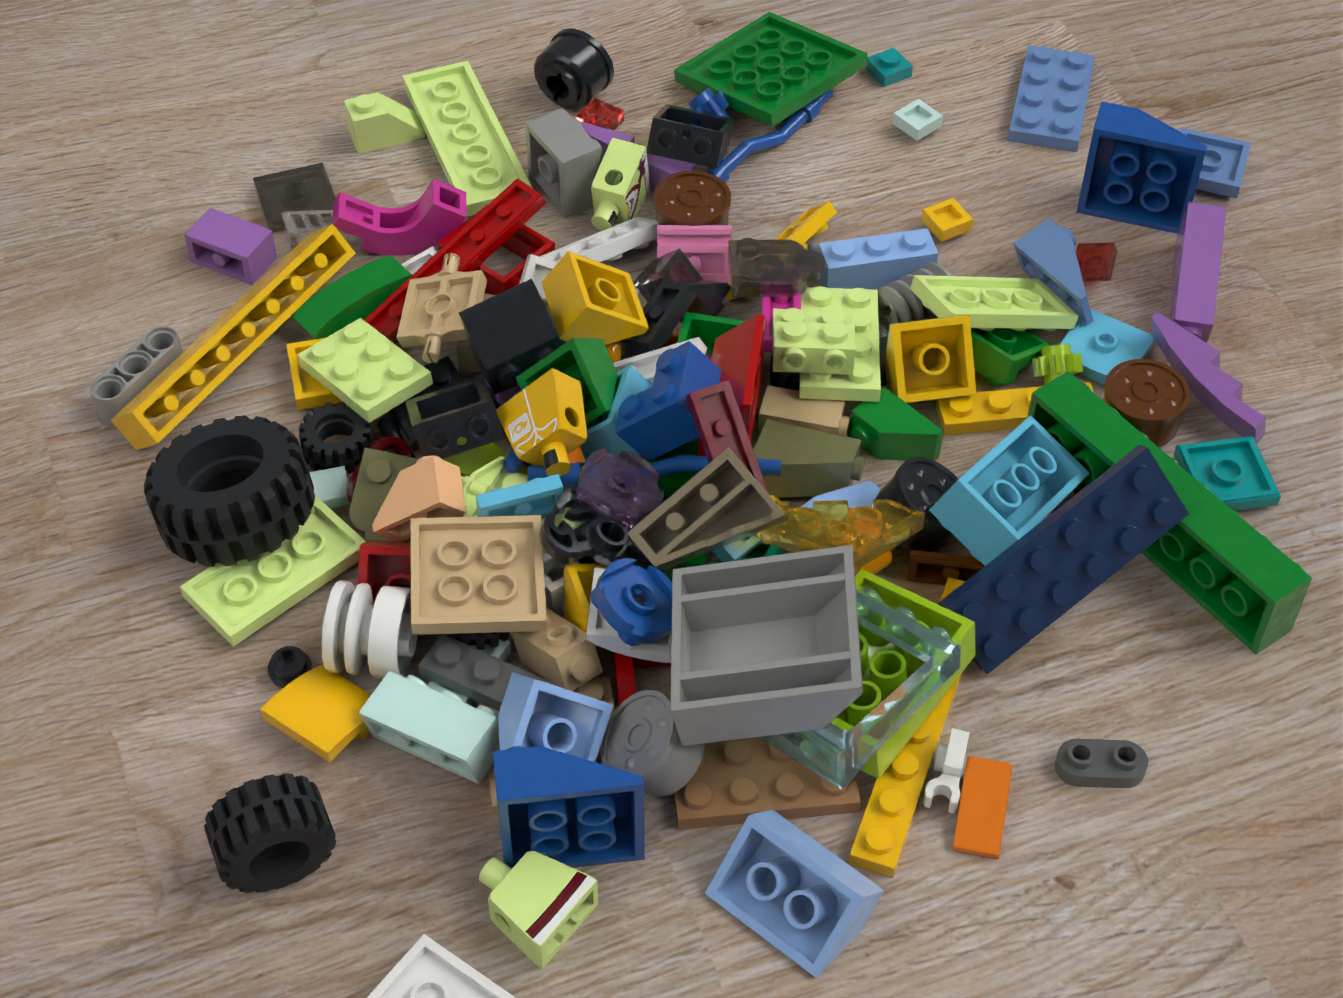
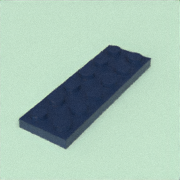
M1139 444L940 601L938 605L975 622V656L973 660L980 670L985 674H989L1187 517L1189 513L1150 450Z

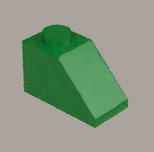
M887 388L881 389L880 402L864 401L851 410L849 437L861 440L860 449L867 451L876 459L908 460L914 457H924L935 461L939 458L943 430Z

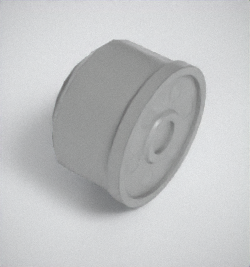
M643 690L628 697L614 711L604 733L600 754L603 765L643 776L644 792L655 797H661L678 791L694 776L703 759L705 743L682 746L671 714V699L656 690Z

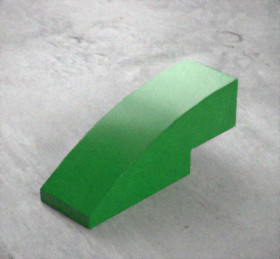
M392 255L377 259L329 284L294 312L292 317L314 339L326 338L359 318L363 320L367 318L412 274Z

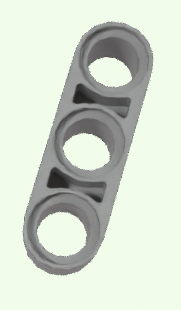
M159 326L151 329L93 381L90 392L99 421L103 425L116 427L110 420L183 353L179 335L175 329L168 326Z

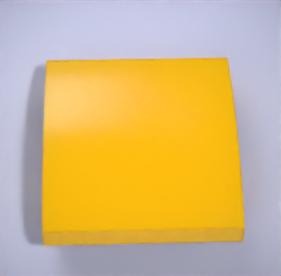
M324 665L313 668L293 680L260 708L263 720L329 763L354 738L362 742L370 734L369 729L359 715V711L371 694L338 673L328 672Z

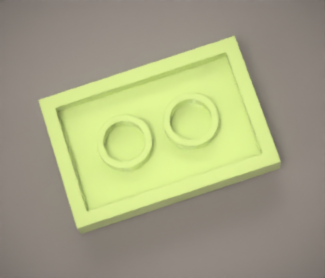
M362 318L348 324L297 355L302 369L368 423L433 384L431 372Z

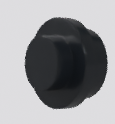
M282 647L272 655L269 661V678L273 684L284 688L293 680L312 669L311 659L298 647Z

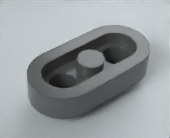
M1071 739L1059 747L1055 760V771L1060 779L1069 785L1077 787L1132 788L1142 782L1148 767V757L1145 751L1139 745L1126 740ZM1074 756H1083L1086 760H1078ZM1120 758H1126V759L1130 760L1131 762H1125V761L1121 760Z

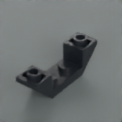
M709 280L662 281L642 309L649 329L644 334L621 340V360L660 349L686 312L712 316L730 291V285L727 282Z

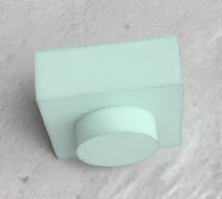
M920 99L894 112L893 125L916 141L942 127L943 115Z

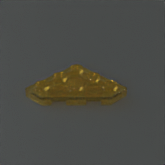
M847 500L813 501V508L799 507L789 509L788 501H775L790 520L752 536L760 538L766 544L776 545L793 553L852 545L855 571L922 530L924 528L925 513L892 500H873L872 507L859 506L854 508H848Z

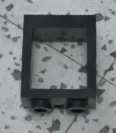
M666 104L652 119L647 153L717 169L728 154L735 119ZM694 118H699L701 125L696 126L693 123Z
M483 377L405 401L422 457L438 456L444 459L505 439L493 399ZM465 437L467 441L464 445L457 444L458 438Z

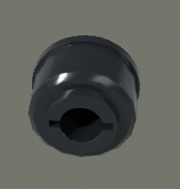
M573 28L559 31L552 38L550 44L539 54L533 65L534 76L542 92L552 102L569 110H581L587 107L600 92L609 86L614 77L613 63L606 49L588 33Z
M914 457L906 460L875 498V512L878 520L887 530L892 540L909 551L935 552L939 550L953 534L945 529L929 510L951 488L958 478L949 469L934 460L924 457Z

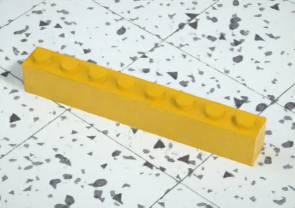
M330 224L310 233L110 420L136 451L158 444L356 254L337 228Z

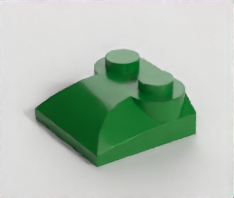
M971 328L974 370L983 375V379L993 386L1001 387L1004 384H1012L1020 369L1032 364V359L1042 357L1041 347L1051 346L1028 330L1015 331L1010 328H995L993 331H986L980 328Z

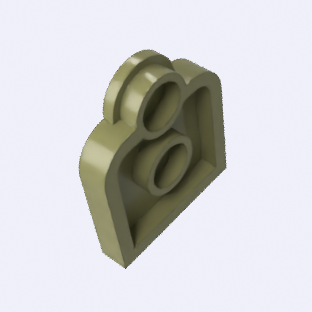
M364 448L349 509V516L353 525L365 534V541H396L373 532L372 524L399 472L416 464L417 458ZM411 538L406 539L402 542H411Z

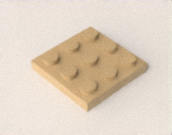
M541 515L410 518L412 635L546 631L547 616L543 546L539 535Z

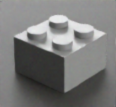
M564 108L525 122L529 179L564 218L593 207L591 186L601 164V159H603V151L599 142L596 139H592L583 130L581 123L577 119H573Z

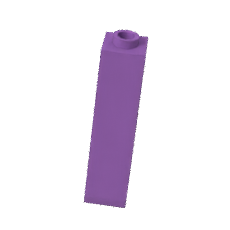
M1188 202L1175 243L1170 320L1207 343L1214 325L1226 207Z

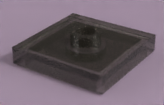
M323 163L253 178L254 187L267 227L272 230V233L333 220V202L336 197Z

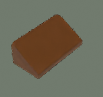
M911 550L908 561L907 581L946 585L948 577L966 582L985 566L970 556Z

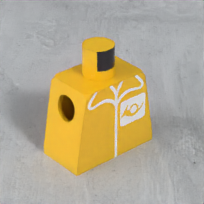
M552 368L496 409V412L510 444L520 460L532 465L544 466L548 476L556 474L563 476L571 469L567 454L586 441L587 429L580 381Z

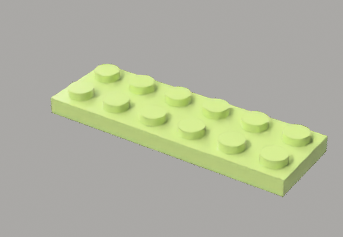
M468 61L402 76L404 89L450 186L466 192L467 216L476 214L487 204H490L517 178L532 188Z

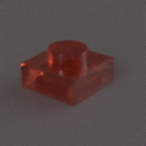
M595 98L576 116V119L583 123L615 131L624 122V110Z
M1078 243L1076 255L1083 281H1111L1117 256L1115 243Z

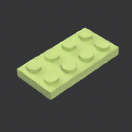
M914 275L910 287L922 301V304L930 309L938 318L970 315L971 328H980L986 331H993L995 328H1010L1015 331L1042 329L1049 332H1054L1057 329H1074L1079 317L1038 278Z
M801 287L802 310L835 309L839 311H852V321L855 324L856 352L853 375L800 373L799 399L880 402L878 291L864 288Z
M315 497L312 510H310L311 513L304 526L299 525L298 533L291 540L285 539L281 542L279 549L272 553L266 551L259 555V559L250 562L247 559L237 561V565L224 566L221 563H216L214 567L210 566L180 586L182 596L233 647L359 561L360 545L366 541L318 497Z

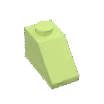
M379 92L363 94L344 100L348 132L358 154L425 138L424 129L415 111Z

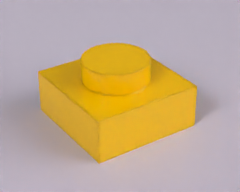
M954 198L922 210V222L941 242L972 230L973 218Z

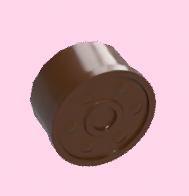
M681 171L665 177L656 186L654 191V208L656 210V221L659 225H728L731 192L727 184L717 176L703 171Z
M1133 359L1116 365L1106 377L1103 401L1110 407L1115 408L1125 420L1138 431L1143 432L1157 447L1164 446L1175 438L1182 416L1190 400V389L1184 377L1171 366L1150 359Z

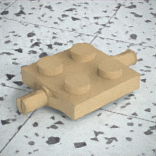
M450 253V256L449 254L444 256L443 267L439 273L429 277L410 279L396 338L402 348L425 345L422 359L427 363H432V360L434 363L438 362L443 343L468 340L459 312L482 302L484 298L487 279L483 271H457L460 257L454 253Z

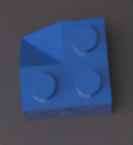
M690 341L674 349L664 351L656 362L652 387L637 395L627 397L621 403L615 433L647 461L700 437L686 395L720 383L722 370Z

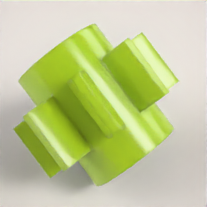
M1070 344L1041 347L1042 357L1032 359L1034 377H1044V385L1067 371L1072 375L1083 372L1081 354L1071 353Z

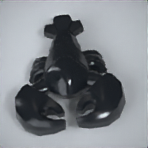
M579 485L567 488L555 501L553 513H549L542 521L539 533L541 544L548 555L560 563L574 564L580 558L589 557L594 559L596 565L607 568L616 560L630 558L637 560L633 565L640 566L645 570L649 565L654 567L627 534L633 528L632 525L625 521L623 517H618L617 520L610 518L608 507L603 497L591 488ZM570 508L566 512L564 519L586 523L573 530L564 520L556 527L554 520L556 514L562 509Z

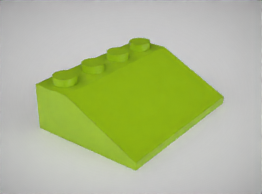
M861 569L855 576L863 694L823 729L809 730L807 732L839 759L880 779L974 658L975 622Z

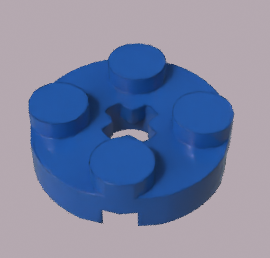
M624 558L612 562L597 580L596 587L591 592V602L599 609L607 623L618 632L619 638L624 643L630 646H637L641 642H658L672 631V582L663 572L652 565H649L645 570L640 566L633 565L637 560ZM640 598L644 605H640L634 599Z

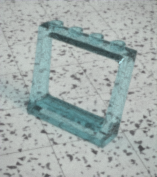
M856 587L858 624L925 663L852 729L843 730L830 722L823 729L760 737L841 790L848 785L867 761L902 724L960 668L961 646L951 640L946 630L939 626L929 629L917 622L913 613L906 607L900 606L894 609L883 603L879 594L869 587L862 590Z

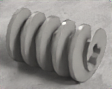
M935 262L927 263L923 268L915 269L911 274L904 275L899 280L892 281L887 286L878 288L879 324L889 332L890 324L922 320L923 315L926 317L933 315V312L922 304V301L910 287L914 275L952 276L945 267Z

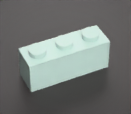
M389 671L359 711V715L373 737L477 784L481 782L493 764L492 751H500L498 715L494 711L482 705L475 708L465 704L457 695L448 690H443L441 693L437 692L413 675H408L405 678Z

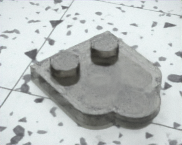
M752 238L728 240V262L732 297L797 296L803 294L807 290L808 283L817 281L825 270L826 261L821 254L805 250L800 243L793 240H755Z

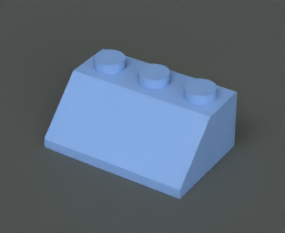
M928 228L808 245V253L819 284L826 288L877 290L880 287L887 286L892 281L899 280L904 275L911 274L915 269L923 268L927 263H937L938 251Z
M769 810L750 814L747 817L705 894L815 978H818L862 930L884 890L777 812Z

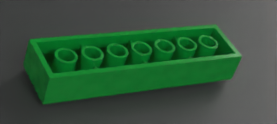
M1069 371L1032 392L1027 418L1031 415L1089 472L1072 490L1074 494L1084 489L1139 444L1147 447L1189 515L1141 553L1256 655L1293 629L1312 577L1298 563L1288 558L1266 536L1261 535L1249 525L1234 509L1229 508L1210 492L1206 485L1197 481L1174 458L1164 453L1143 432L1138 431L1115 408L1106 404L1085 383L1080 382Z

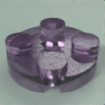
M609 448L599 449L593 452L583 465L579 473V484L576 488V494L581 501L589 504L602 516L620 522L626 529H630L635 523L641 522L661 504L664 490L660 492V488L657 485L660 477L653 466L632 452L621 450L620 454L616 455L606 454ZM620 483H622V484L625 485L627 488H626V490H625V489L620 488V487L617 486V485H619Z

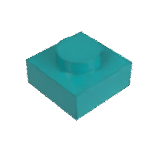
M893 47L868 57V65L865 69L883 87L912 77L913 65Z

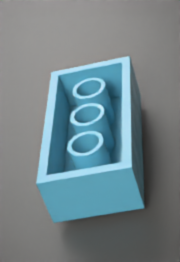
M1030 415L960 477L929 511L945 529L950 531L970 551L975 559L986 566L1037 526L1089 472Z

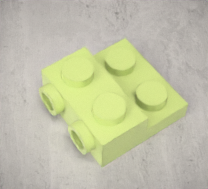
M773 308V372L853 375L856 346L855 324L852 321V311Z

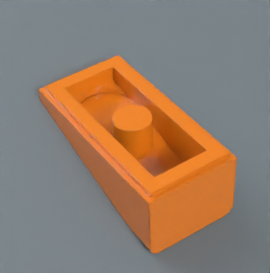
M975 756L967 757L952 851L999 859L1012 764Z

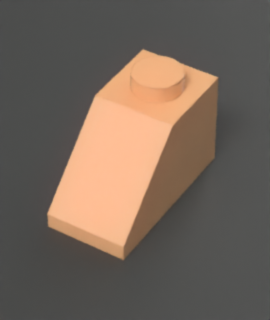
M425 456L418 459L416 464L401 470L372 524L373 532L396 541H404L411 538L410 518L458 517L466 513L460 467L442 460L438 456Z

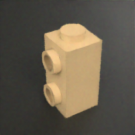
M767 385L759 411L758 438L767 419L847 437L851 417L844 416V400L799 399V391Z
M547 607L546 631L511 632L521 662L546 680L570 691L575 690L603 672L595 645L586 640V632Z

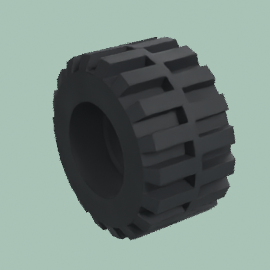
M283 773L279 776L271 774L257 780L252 779L244 782V785L231 789L225 793L226 796L224 798L218 799L212 805L213 810L207 812L205 817L206 824L204 825V830L220 879L226 883L227 887L232 890L239 889V892L249 893L256 891L261 893L297 883L307 875L318 870L321 867L320 864L329 859L332 855L331 850L336 846V835L318 787L314 782H309L308 778L302 775L294 777L293 774Z

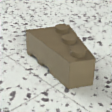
M728 447L627 534L654 567L663 571L790 519Z

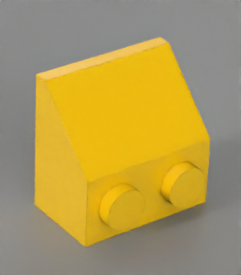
M567 251L541 282L559 338L565 342L572 338L602 339L604 345L644 334L649 329L630 273Z
M970 315L890 324L885 355L887 389L906 403L976 394Z

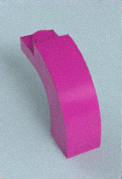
M433 179L418 200L400 208L378 207L339 192L333 202L332 224L347 234L360 237V250L388 256L416 254L432 246H438L440 240L463 223L467 217L466 192Z

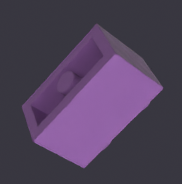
M209 208L184 234L192 263L253 285L277 258L272 230L213 208Z

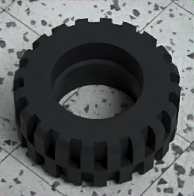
M246 415L235 416L231 420H226L225 418L215 419L212 424L206 426L200 424L191 428L190 433L184 436L180 434L172 440L171 446L168 448L163 447L156 456V462H151L144 482V494L147 504L166 547L184 560L191 563L198 561L203 566L214 567L216 563H221L224 566L237 565V561L245 559L250 562L259 559V555L266 551L272 553L279 549L281 542L285 539L291 540L298 533L299 525L304 526L315 501L314 485L298 439L281 424L275 421L271 423L267 418L258 416L254 419H250Z

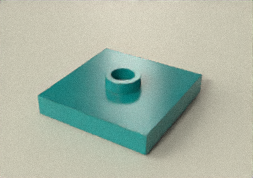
M1253 436L1176 445L1173 455L1178 464L1197 481L1206 485L1209 491L1229 508L1238 511L1279 504L1280 492Z

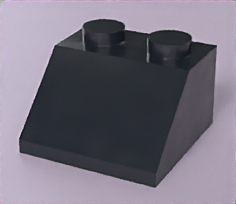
M532 279L459 312L476 363L494 395L517 386V376L562 346L559 335Z

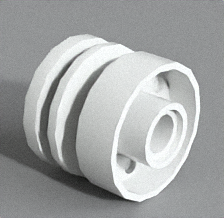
M340 580L336 582L331 590L322 624V659L324 668L328 672L340 673L346 668L350 675H357L361 672L366 658H368L369 671L373 677L384 678L389 671L406 677L418 639V635H412L411 588L385 585L381 587L374 603L372 589L368 583H360L355 588L351 581Z

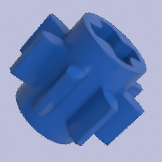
M707 88L688 103L692 110L729 117L724 110L729 106V102L721 90L713 95L711 90ZM694 118L693 123L699 126L701 125V120Z

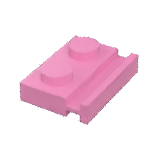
M657 225V282L682 280L728 282L732 278V225Z

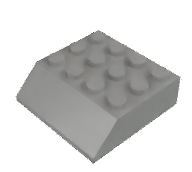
M852 545L673 569L671 714L682 746L823 729L863 694Z

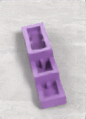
M1156 311L1151 316L1152 336L1171 367L1184 377L1192 393L1223 423L1242 437L1253 436L1256 443H1258L1265 435L1266 417L1242 402L1243 384L1220 370V351Z

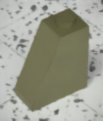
M770 419L766 420L753 449L756 459L781 460V476H763L769 495H773L775 498L817 496L851 486L853 480H861L865 465V457L859 456L861 440Z

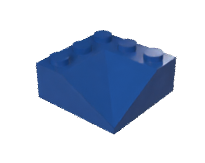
M1101 101L1093 129L1076 213L1178 234L1188 202L1193 203L1207 146L1138 108Z
M513 746L506 750L492 751L503 859L506 865L513 868L529 851H536L572 868L645 860L643 776L542 746Z

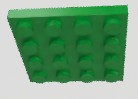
M768 12L674 69L675 82L699 93L709 88L713 95L721 90L729 102V107L773 127L868 65V57L864 51Z

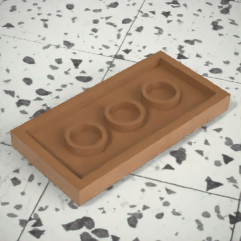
M807 731L705 743L703 759L696 773L684 787L673 793L678 830L743 824L750 814L774 810L785 819L855 813L860 812L861 806L854 766L839 759Z

